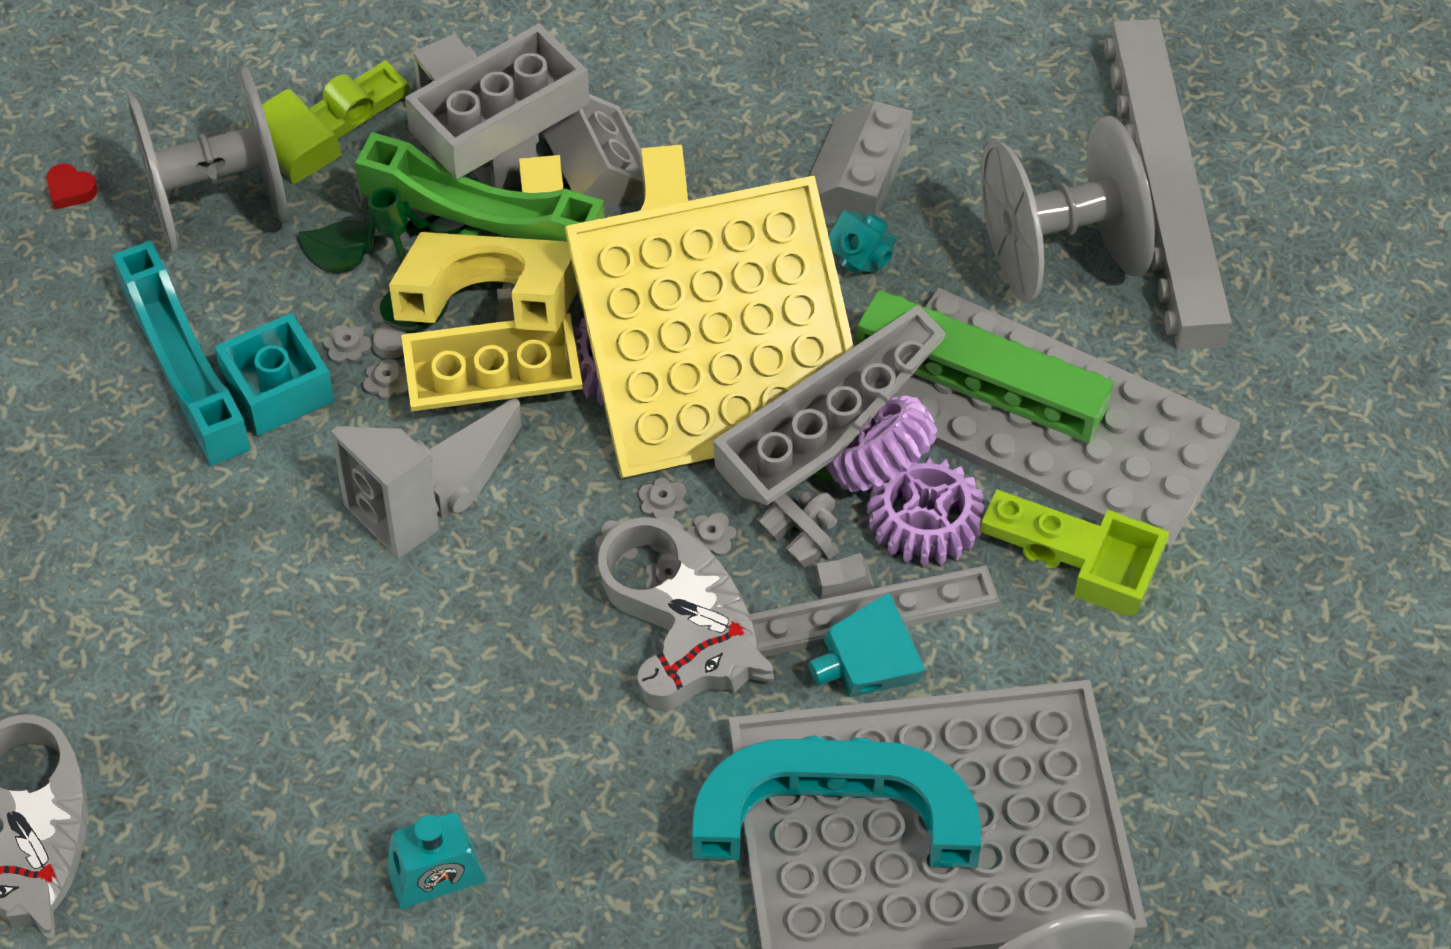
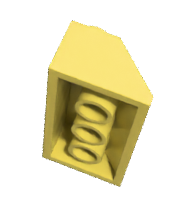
M566 313L557 332L516 329L515 320L401 335L411 412L582 389L570 313Z

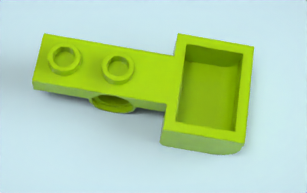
M385 60L355 80L347 74L334 77L323 91V100L310 108L291 89L284 90L262 104L280 172L292 184H295L342 156L338 139L411 93L408 81Z
M996 489L980 527L981 533L1023 547V554L1031 562H1035V560L1047 563L1045 566L1047 568H1055L1060 562L1081 568L1077 578L1075 597L1125 616L1135 615L1139 611L1170 534L1167 530L1108 509L1099 526Z

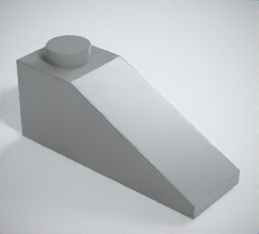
M512 398L429 449L433 458L432 462H430L432 476L436 482L434 494L435 501L439 507L437 514L442 519L452 512H462L472 504L522 427L520 402L516 398Z

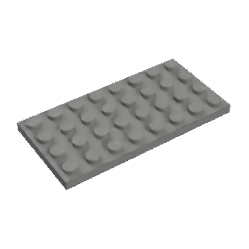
M938 288L925 308L940 311L946 316L966 324L979 326L989 333L1007 340L1017 341L1025 347L1048 356L1058 357L1064 362L1084 370L1097 372L1103 377L1113 380L1114 383L1109 407L1089 444L912 374L892 397L900 398L901 396L909 395L910 397H917L921 404L925 405L933 417V423L937 428L936 440L933 445L1097 521H1103L1108 509L1170 532L1164 552L1167 553L1238 433L1241 422Z

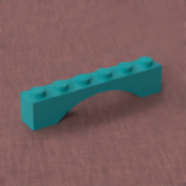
M150 240L112 254L119 285L209 465H215L250 451L244 419L229 390L216 376L206 359L152 241Z

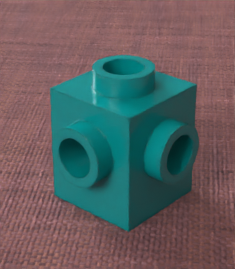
M843 210L828 236L831 250L841 257L839 263L856 274H860L862 271L877 272L884 268L893 256V246L898 237L886 230L889 224L877 215L869 212L865 215L862 212Z

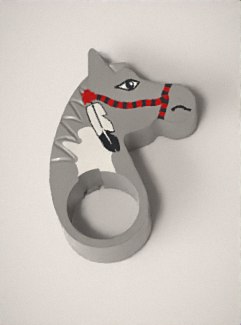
M648 517L634 518L622 522L606 535L598 552V566L608 599L622 612L670 630L663 643V652L647 659L638 671V683L642 698L646 704L656 710L669 711L676 709L695 695L706 690L730 689L735 693L748 679L768 683L774 682L773 666L757 650L752 620L741 595L719 560L698 539L679 527ZM654 545L662 547L672 553L678 560L680 569L672 580L667 579L661 585L651 589H631L617 582L612 576L617 560L625 552L638 546Z
M28 714L16 715L0 721V757L18 745L38 743L54 749L60 755L56 770L49 778L50 783L40 790L28 793L27 790L11 791L0 787V824L3 828L0 832V917L9 922L11 929L34 925L48 940H53L55 938L54 910L60 905L72 885L86 839L88 821L87 793L75 753L62 730L55 723L44 717Z

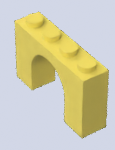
M682 145L641 148L640 163L644 204L640 211L688 201ZM560 155L519 159L522 192L539 193L563 189Z
M420 232L389 283L394 320L435 323L448 299L458 290L476 283L500 281L515 284L511 294L516 329L557 332L578 291L568 242Z

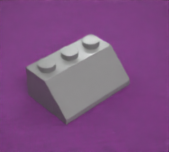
M589 94V105L548 127L541 133L543 140L550 146L554 156L560 155L561 171L570 186L569 190L604 200V209L644 197L640 163L641 148L619 106Z
M874 101L835 118L810 176H815L823 213L840 217L843 210L862 212L865 215L869 212L879 216L910 143L913 111Z
M337 426L331 430L344 506L397 559L439 531L437 517L439 507L435 501L434 494L436 482L432 476L430 464L433 458L429 449L419 439L413 441L402 429Z

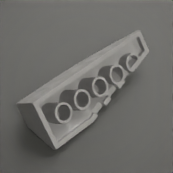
M918 304L713 440L715 468L741 497L764 505L770 504L835 460L942 342L946 335L945 331Z

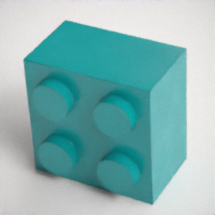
M292 313L214 346L221 378L257 436L334 402L329 370Z

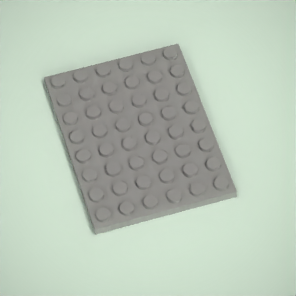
M1090 680L729 717L732 754L750 745L768 740L803 739L808 736H818L825 740L849 741L853 738H867L875 742L900 743L922 749L944 761L962 778L974 797L981 823V851L978 868L930 867V839L927 826L921 816L905 803L889 798L778 795L763 800L750 810L743 822L761 949H998L1017 936L1044 923L1070 914L1094 909H1117L1128 913L1135 924V936L1145 935L1147 923Z

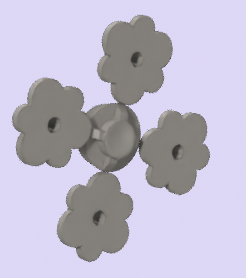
M382 297L373 302V310L375 311L373 321L376 324L384 325L375 332L373 342L369 337L364 336V330L361 327H353L351 329L345 325H339L332 329L331 337H327L323 344L324 348L328 350L329 359L334 363H343L346 360L352 363L359 362L362 354L368 353L372 348L378 356L385 358L378 366L367 368V378L363 382V388L368 394H378L381 399L388 400L393 397V394L404 395L409 391L406 368L399 367L398 363L392 360L404 355L401 335L406 334V332L385 323L379 308ZM425 329V330H423L422 332L433 331V330H431V329Z
M658 478L655 480L654 485H643L639 490V499L643 502L641 505L642 513L648 516L654 515L655 519L683 529L681 523L674 518L675 513H682L686 509V502L683 500L686 497L685 486L679 482L669 483L666 478ZM714 513L709 518L705 515L697 516L694 520V526L686 531L698 539L710 552L718 556H723L730 552L731 541L737 535L736 529L729 526V519L723 513ZM610 520L602 525V535L598 536L595 540V544L599 549L606 535L619 525V522ZM645 545L632 548L629 551L625 552L617 560V562L620 561L622 558H625L626 560L635 559L638 555L637 550L643 548ZM649 545L651 549L664 555L659 557L657 564L651 563L646 567V574L649 576L645 582L646 589L657 587L667 579L672 580L680 569L676 557L662 547Z

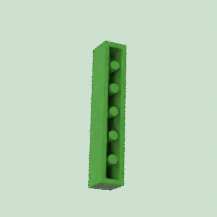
M878 290L857 325L856 345L917 306V304L908 301L904 297ZM921 306L945 331L946 335L913 374L1090 444L1109 407L1113 380L1107 379L1097 372L1087 371L1066 363L1058 357L1048 356L1025 347L1017 341L1007 340L989 333L979 326L966 324L948 317L940 311L930 310Z

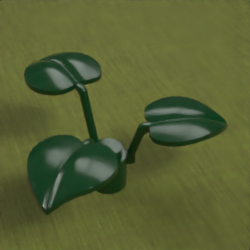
M476 177L471 179L478 182ZM387 187L378 189L369 196L368 206L370 212L366 214L369 221L368 225L356 220L342 221L316 230L299 231V238L306 256L316 267L327 272H343L359 266L364 258L363 251L373 249L375 229L385 237L392 238L401 265L406 255L400 235L406 229L408 218L419 229L428 226L432 233L453 234L464 230L469 225L416 209H410L407 201L402 202L398 190ZM390 291L380 302V314L385 323L393 328L417 330L418 328L423 329L435 324L394 320ZM449 299L446 302L444 308L442 309L440 315L438 316L436 322H438L445 314L448 308Z

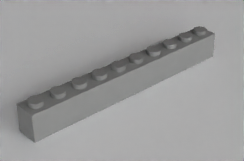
M1160 20L1113 21L1111 38H1105L1104 54L1106 61L1113 62L1110 79L1112 89L1119 90L1120 94L1117 97L1118 117L1126 121L1124 127L1137 148L1150 189L1155 227V243L1151 267L1153 271H1159L1160 273L1157 285L1159 302L1167 304L1168 311L1165 312L1167 336H1174L1177 350L1226 347L1232 321Z

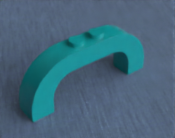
M808 736L803 739H776L756 743L735 752L712 771L701 787L694 807L692 859L740 860L741 828L744 819L753 807L765 799L778 795L889 798L905 803L921 816L927 826L930 839V867L978 868L981 851V823L978 807L971 791L962 778L944 761L910 745L893 742H875L867 738H853L849 741L825 740L818 736Z

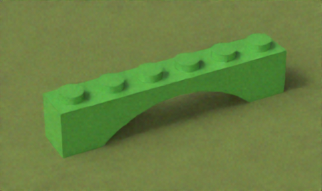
M371 132L355 162L359 190L362 194L370 196L378 189L394 188L400 193L402 202L407 201L412 209L509 238L567 241L566 226L605 218L604 200L568 189L527 193L488 186L464 176L456 180L441 164L423 154L412 144Z

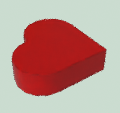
M70 164L55 165L47 172L46 179L54 210L89 202L98 193L94 176L85 171L77 172L75 167Z

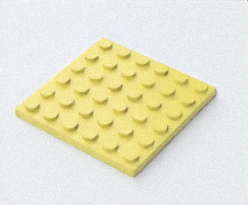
M815 176L565 227L621 479L714 459L713 440L854 347Z

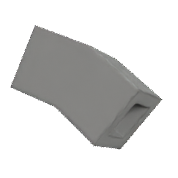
M861 553L836 561L816 563V580L821 599L874 589L868 564Z

